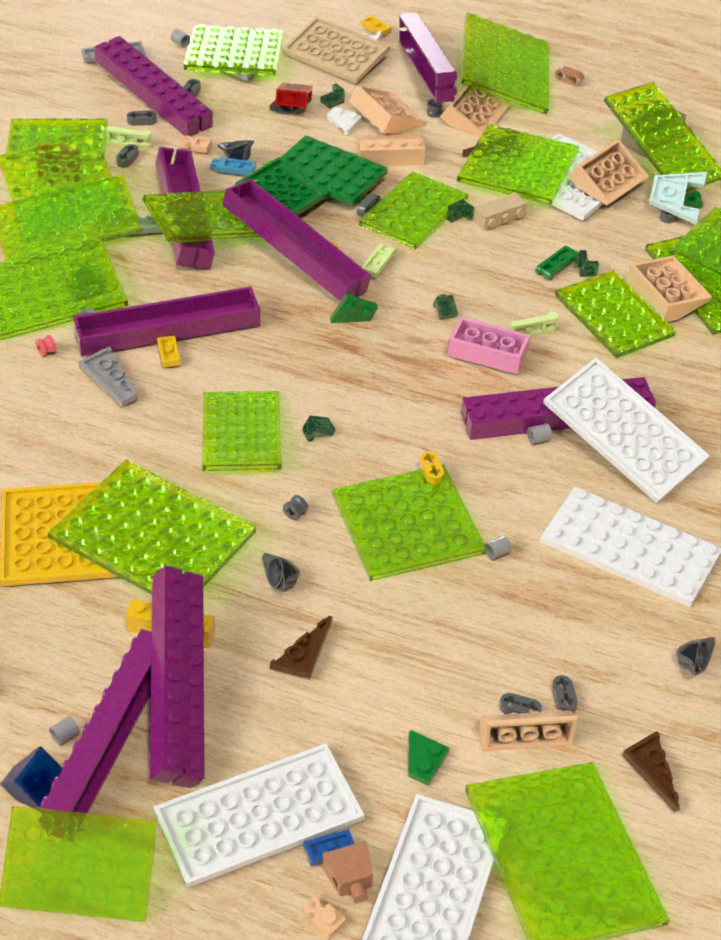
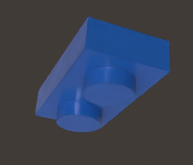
M346 829L304 841V849L312 867L322 864V853L355 843L350 830Z

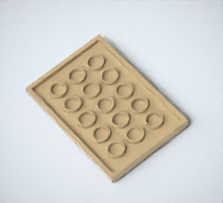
M318 16L282 48V54L355 84L390 51V45Z

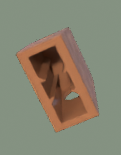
M366 841L322 853V868L338 895L346 896L352 894L354 902L360 903L368 898L366 889L372 887L373 881Z

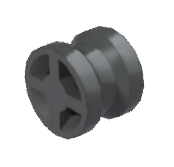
M434 99L428 100L427 115L432 118L440 117L442 115L441 108L443 107V102L436 103Z
M294 495L290 502L288 501L283 505L284 513L292 520H297L301 513H305L308 510L307 502L300 495Z

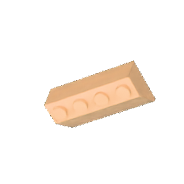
M570 710L481 716L479 731L483 751L572 746L578 718Z

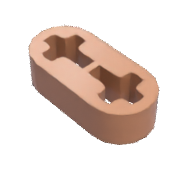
M560 66L555 72V76L559 81L573 86H579L584 80V74L581 71L567 66Z

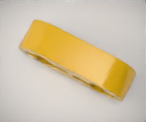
M431 451L421 454L420 466L427 482L433 485L442 483L444 469L437 454Z

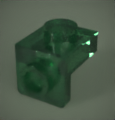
M579 250V256L575 259V267H578L580 277H596L599 262L588 261L587 251Z

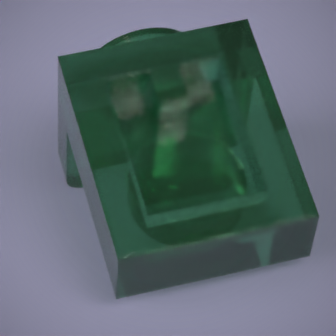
M334 83L332 92L321 96L320 102L329 109L344 103V88Z
M462 199L448 206L447 220L452 223L465 217L471 221L473 220L474 207Z
M441 294L435 298L433 308H437L440 320L457 317L458 311L453 295Z
M310 415L303 425L302 431L306 439L312 442L316 434L333 436L336 429L328 417Z

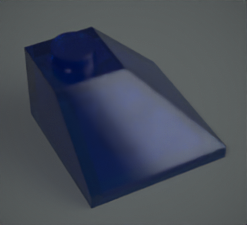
M39 746L17 763L0 785L16 801L42 813L40 808L41 802L45 796L49 795L55 777H59L62 767L42 746Z

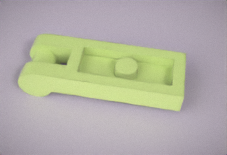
M113 126L106 128L107 143L124 146L135 144L138 148L150 149L152 147L150 141L151 132L149 130L138 131Z
M380 243L362 265V268L371 274L372 277L377 278L392 257L396 256L397 248L387 247L386 244Z
M549 312L548 315L513 321L510 323V330L530 336L555 332L559 315L556 312Z

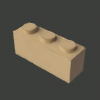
M516 192L474 207L473 221L483 231L525 217L527 202Z

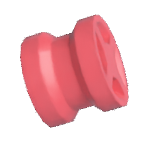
M51 335L45 336L44 339L38 338L35 340L36 348L41 357L49 352H56V345Z

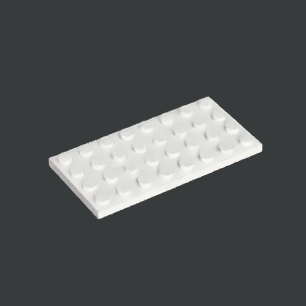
M594 358L544 398L543 403L657 504L709 459L710 455L597 358Z
M574 487L540 538V542L690 608L721 556V548L578 487Z
M326 743L153 806L155 816L187 888L302 845L304 841L322 837L364 821L365 816Z
M416 794L362 940H469L506 821Z

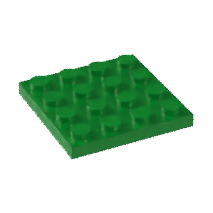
M280 157L235 182V185H239V183L245 180H253L297 216L328 196L326 189Z

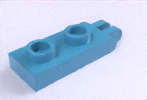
M220 157V159H212L210 168L216 169L217 172L245 176L255 170L256 162Z

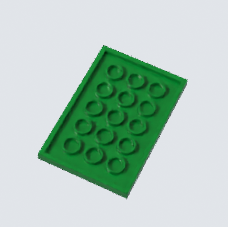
M307 135L280 157L326 189L329 197L351 206L355 205L388 173V168L381 164Z

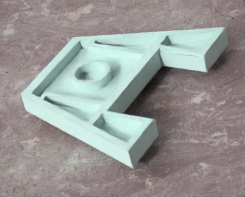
M707 172L655 175L649 204L696 225L699 209L683 206L687 186L704 189Z

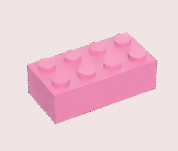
M460 317L449 339L448 356L518 374L528 353L530 335Z

